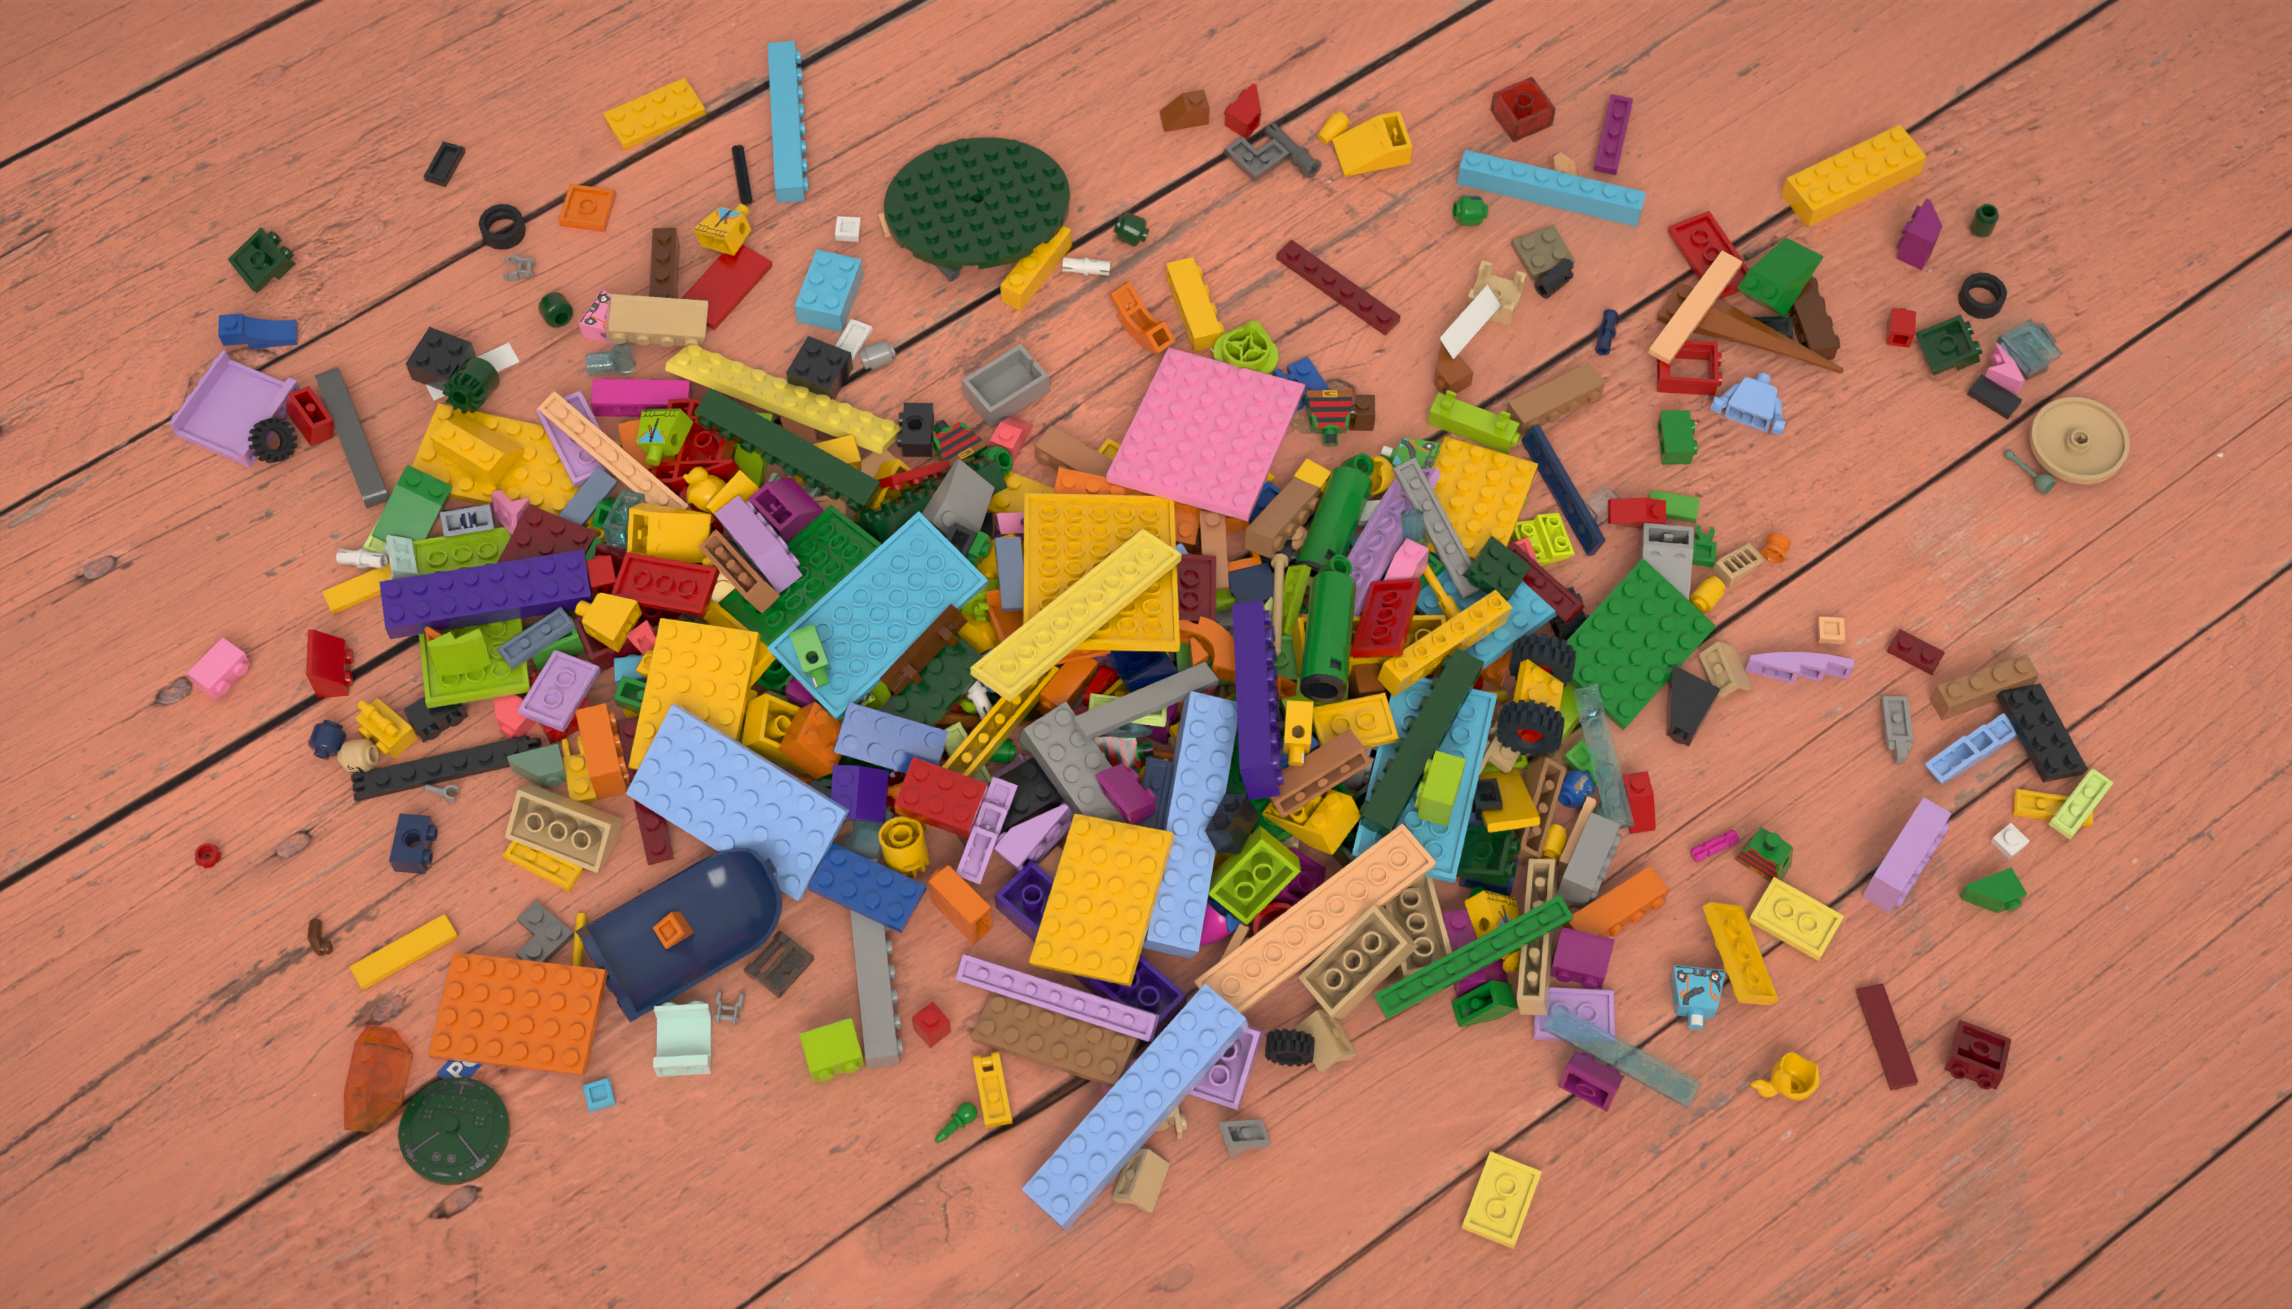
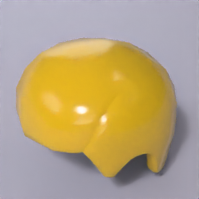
M1382 456L1370 457L1374 464V470L1369 475L1373 483L1370 494L1386 492L1395 478V474L1392 471L1393 466Z

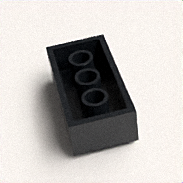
M1034 757L998 777V779L1018 785L1000 835L1008 832L1014 826L1059 807L1062 803L1061 795ZM991 782L987 784V791L989 789ZM957 835L964 847H966L968 839Z

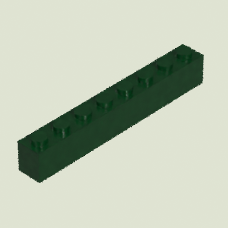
M712 388L708 390L694 411L697 423L704 429L710 430L712 428L719 432V436L728 442L733 440L739 443V446L744 451L750 454L753 452L759 454L761 459L767 464H777L782 467V471L791 477L796 475L804 479L803 482L813 489H816V487L822 489L827 497L835 501L840 499L854 512L858 513L859 511L862 512L870 509L881 491L880 481Z
M1457 648L1452 656H1446L1441 667L1444 671L1441 676L1436 675L1430 686L1431 694L1429 697H1423L1418 707V710H1420L1418 717L1413 716L1407 726L1408 735L1406 738L1401 737L1395 748L1397 752L1395 758L1388 759L1383 769V772L1386 774L1382 781L1377 779L1371 790V793L1374 794L1370 802L1366 800L1360 809L1359 815L1362 816L1361 825L1365 828L1377 832V834L1383 837L1395 829L1423 779L1427 759L1433 760L1435 750L1438 751L1481 675L1484 661Z

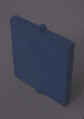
M1267 562L1228 573V582L1231 588L1230 595L1234 596L1237 604L1263 600L1264 603L1271 597L1273 598L1274 576Z

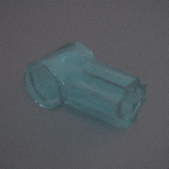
M625 344L616 345L610 351L588 353L585 356L589 375L616 371L621 375H628L636 368L632 351Z
M1412 508L1402 511L1403 543L1408 538L1428 548L1429 541L1425 536L1424 512L1420 511V509Z

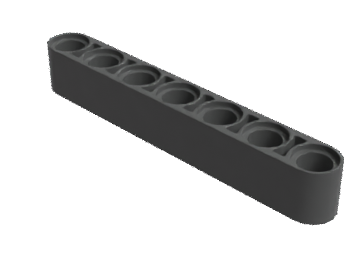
M337 367L315 375L328 411L334 420L335 429L366 508L388 501V492L339 368Z

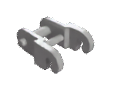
M512 255V260L508 256L505 257V263L518 265V269L515 272H510V276H508V273L503 274L505 280L519 281V278L534 277V272L531 271V266L535 265L534 259L520 258L519 255ZM521 266H526V270H521Z
M718 990L715 1003L718 1012L714 1015L716 1022L719 1024L721 1020L733 1021V1025H736L737 1021H740L738 1013L743 1011L745 993H740L739 1002L735 1006H727L722 1004L723 990ZM723 1009L734 1010V1014L724 1015L722 1011Z

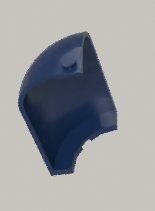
M737 848L716 853L576 930L585 950L597 968H603L608 972L606 986L618 1000L617 1004L629 1022L654 1009V1006L662 1005L747 956L769 939L779 922L782 909L780 888L773 875L776 869L769 858L765 860L757 851L749 848ZM681 912L694 933L671 948L665 949L653 927L669 913Z

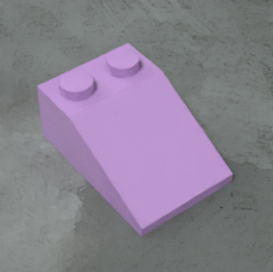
M1063 804L1012 827L1008 832L1002 833L997 839L994 849L1018 873L1031 860L1038 865L1070 830L1074 814L1066 804Z
M1249 1025L1189 1094L1238 1110L1256 1062L1265 1030Z

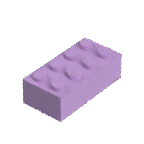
M737 496L715 513L738 547L778 593L803 576L797 568L800 565L799 561L790 553L783 539L777 535L771 525L757 512L750 501L744 503Z
M1923 797L1875 872L1862 897L1889 913L1895 905L1900 908L1910 889L1917 881L1922 870L1951 826L1947 821L1952 813Z

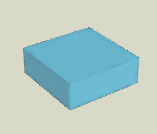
M609 1077L582 1085L590 1113L616 1105Z

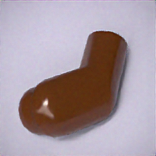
M319 919L310 920L307 939L315 954L319 956L331 954L333 951L331 941H322V921Z

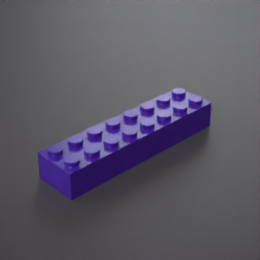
M584 550L379 581L385 629L390 639L425 634L424 629L426 626L440 631L546 615L559 607H562L564 611L576 610V606L581 600L590 604L593 602Z
M1263 600L1232 604L1240 771L1249 800L1280 796V785H1284V776L1282 769H1280V764L1283 763L1282 750L1278 748V743L1282 742L1280 727H1277V722L1281 721L1279 707L1276 706V701H1279L1278 687L1274 686L1275 681H1278L1277 667L1273 666L1274 661H1277L1276 647L1272 646L1273 641H1276L1274 626H1269L1272 625L1270 610H1265Z
M1031 860L995 895L996 909L1034 942L1037 938L1054 879ZM1142 955L1139 957L1131 986L1072 974L1094 995L1160 1015L1153 1040L1186 1006L1187 994Z

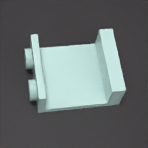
M692 1001L688 1005L664 1003L661 1006H654L657 1018V1057H653V1068L656 1076L711 1074V1010L709 1004H704L701 1001Z

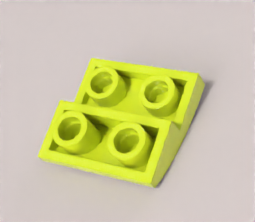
M1559 513L1540 514L1534 520L1517 522L1512 534L1513 541L1516 542L1528 537L1540 566L1556 563L1574 556V550Z

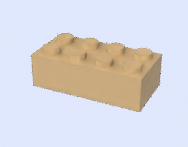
M1422 876L1383 906L1418 946L1396 968L1399 981L1452 953L1432 878Z
M1373 904L1298 978L1331 1017L1343 1020L1418 946L1384 907Z

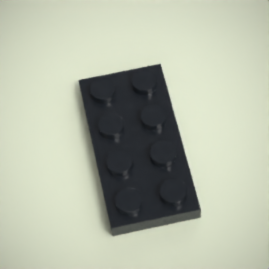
M2041 684L2003 690L1996 696L2043 783L2083 775L2088 770Z

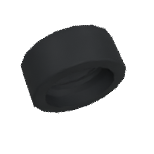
M509 204L491 206L482 213L479 219V228L483 241L494 249L506 250L513 248L525 237L526 228L522 214L516 207ZM509 219L516 222V226L508 233L500 235L489 232L490 226L496 221Z
M1975 273L1965 279L1958 295V302L1962 310L1972 317L1979 319L1992 318L2000 312L2007 297V289L1998 277L1989 273ZM1984 288L1995 296L1996 301L1990 304L1980 303L1971 297L1969 290Z

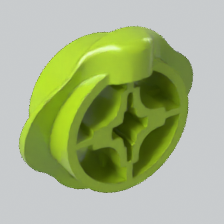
M1256 320L1249 321L1221 335L1215 342L1213 350L1214 360L1265 374H1270L1276 368L1279 357L1276 345L1272 342L1262 325Z

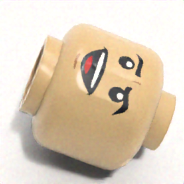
M368 739L345 741L338 752V762L349 773L372 770L379 760L378 748Z

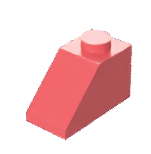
M1013 416L1000 421L990 440V447L1002 446L1010 452L1014 464L1033 428V424Z
M514 694L493 698L495 716L500 726L499 731L504 736L510 739L512 737L525 736L536 724V721L518 714L517 710L523 702V699Z

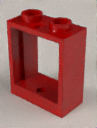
M1686 341L1674 357L1677 359L1708 360V379L1670 377V364L1668 365L1657 358V392L1714 396L1717 386L1721 387L1722 372H1718V367L1721 366L1722 353L1718 352V343Z

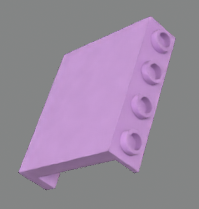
M223 350L213 360L210 369L200 378L196 388L186 397L183 406L173 415L169 424L176 437L251 468L258 456L255 457L252 454L255 452V449H249V445H253L252 441H248V437L252 436L249 433L250 429H253V425L261 420L274 417L285 420L288 415L286 413L287 394L299 390L300 387L298 382L288 377L286 382H283L232 361L227 352ZM269 431L266 434L267 444L273 437L275 432Z

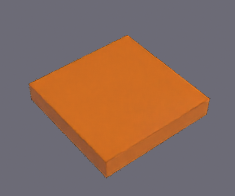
M570 184L558 220L559 225L605 232L616 197L615 190Z

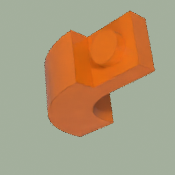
M1130 281L1125 282L1108 293L1118 311L1117 318L1129 335L1141 347L1151 353L1158 354L1176 342L1165 321L1157 320L1148 312Z
M1200 616L1198 624L1185 619L1179 620L1180 642L1190 644V638H1196L1208 652L1213 663L1212 671L1220 680L1236 684L1235 652L1232 636L1221 625Z

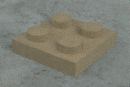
M1555 226L1512 240L1511 246L1532 281L1541 278L1565 259H1571L1574 266L1575 260Z

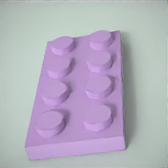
M581 391L563 398L600 429ZM535 409L574 488L582 486L597 467H600L607 474L611 473L538 409Z

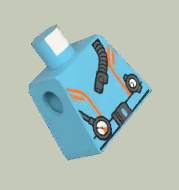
M1674 965L1670 974L1675 1014L1688 1017L1689 1029L1702 1030L1704 1029V1018H1714L1719 1005L1725 970Z

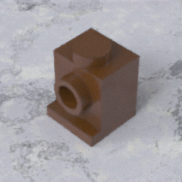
M1355 395V402L1351 405L1349 431H1373L1375 395Z

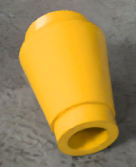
M1340 111L1332 113L1317 134L1318 139L1323 144L1332 141L1333 138L1348 130L1350 125L1349 119Z

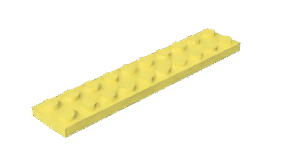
M689 345L683 348L666 362L665 371L837 438L854 434L856 445L881 455L897 440L898 433H902V427H899V425L891 420H884L874 416L871 412L853 408L847 403H841L833 399L830 400V397L827 395L814 394L809 392L806 387L791 385L783 378L773 377L762 370L745 366L742 362L732 361L718 353H711L698 345Z
M1142 529L971 667L970 674L1010 702L1181 561L1182 554Z

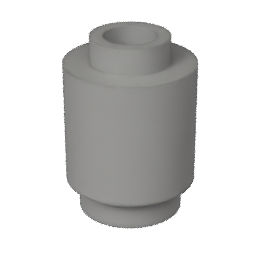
M885 340L866 346L864 350L859 351L865 370L869 368L873 370L893 363L892 357L896 356L892 343L887 344Z

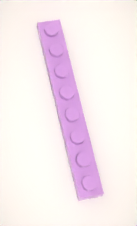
M968 954L962 955L956 976L958 981L1149 1042L1153 1041L1160 1016Z

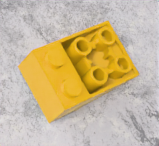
M1400 111L1377 115L1332 139L1344 177L1411 163L1413 146Z
M641 502L629 508L627 552L681 562L702 563L701 561L706 555L699 546L710 536L711 514Z
M1332 789L1284 818H1281L1271 802L1262 813L1265 818L1310 847L1331 855L1335 853L1361 817L1352 796Z

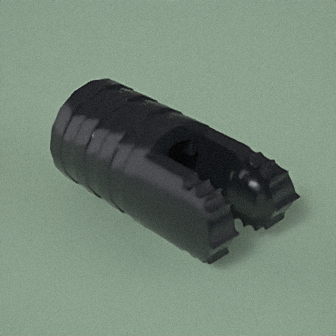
M1571 259L1561 261V263L1557 264L1535 282V289L1541 297L1548 299L1573 278L1571 271L1573 263Z

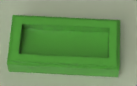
M1655 490L1650 491L1649 498L1666 500V518L1696 523L1700 498Z

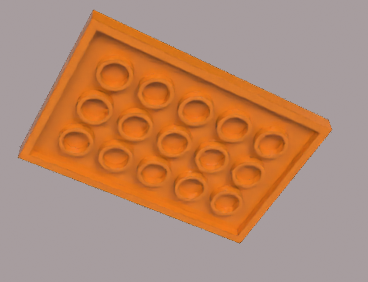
M453 952L428 1056L436 1059L585 1076L608 972L605 969Z

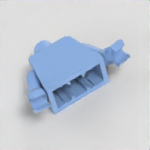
M1759 373L1756 379L1744 378L1741 384L1736 383L1720 397L1715 396L1710 406V410L1718 414L1721 413L1722 408L1727 406L1724 414L1725 418L1764 432L1768 431L1770 423H1772L1773 428L1770 433L1782 435L1786 421L1783 420L1781 399L1776 396L1777 388L1769 385L1771 378L1765 373Z

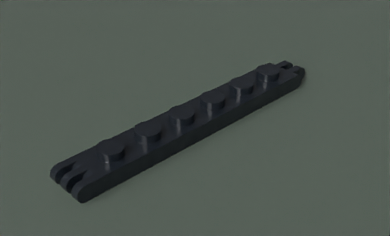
M521 736L351 775V781L354 783L352 785L355 792L354 800H366L424 787L426 784L432 785L508 768L510 764L507 756L541 748L539 747L541 746V739H530L529 736Z

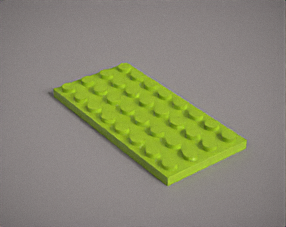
M505 527L447 537L441 536L412 541L418 572L417 576L495 564L512 535ZM522 618L442 631L444 633L451 632L455 639L478 628L483 634L491 665L464 674L437 675L428 649L426 634H420V651L427 708L529 692L530 683L527 661L512 670L497 651V648L523 632Z

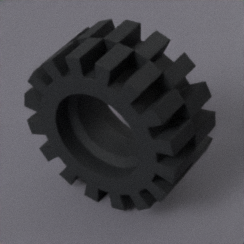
M274 417L261 420L253 425L254 428L249 431L252 436L248 437V441H252L253 445H249V449H255V452L252 454L255 457L260 456L258 460L266 461V463H275L290 458V455L294 454L295 451L292 449L297 448V443H293V440L298 438L297 435L292 436V432H295L294 427L288 428L290 425L288 421L283 422L284 419H276ZM269 431H273L279 436L280 445L276 450L269 448L266 443V434Z
M1288 1029L1270 1031L1266 1036L1265 1057L1268 1061L1271 1060L1274 1064L1278 1062L1282 1066L1284 1064H1288L1290 1067H1293V1065L1299 1067L1302 1064L1306 1066L1313 1062L1315 1038L1311 1037L1312 1035L1309 1033L1305 1034L1304 1031L1297 1032L1296 1029H1292V1031H1288Z

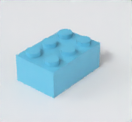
M816 249L795 303L797 322L843 332L864 276L862 259Z

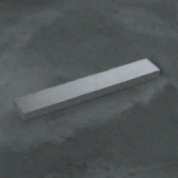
M1414 457L1393 467V473L1461 599L1463 600L1482 591L1472 586L1468 579L1462 575L1470 565L1471 560L1416 458Z
M1203 662L1075 716L1072 723L1086 742L1182 701L1191 691L1200 693L1217 686L1219 679L1207 663Z

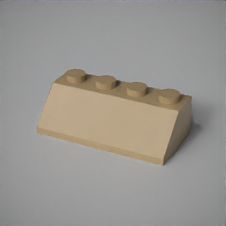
M611 294L606 312V341H612L615 344L631 342L642 346L660 344L663 347H672L674 345L684 347L698 345L702 347L706 332L708 301Z
M530 784L517 790L505 838L599 873L617 844L624 819Z

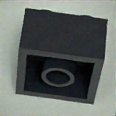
M429 327L406 362V366L412 380L444 391L446 389L443 386L444 383L465 360L476 357L471 342Z
M808 336L786 372L788 383L794 386L806 387L809 392L817 395H827L830 397V400H835L853 370L851 352Z

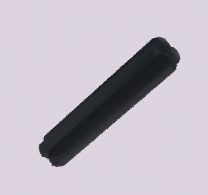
M740 144L738 146L734 145L731 150L740 203L743 205L750 204L753 200L744 147Z

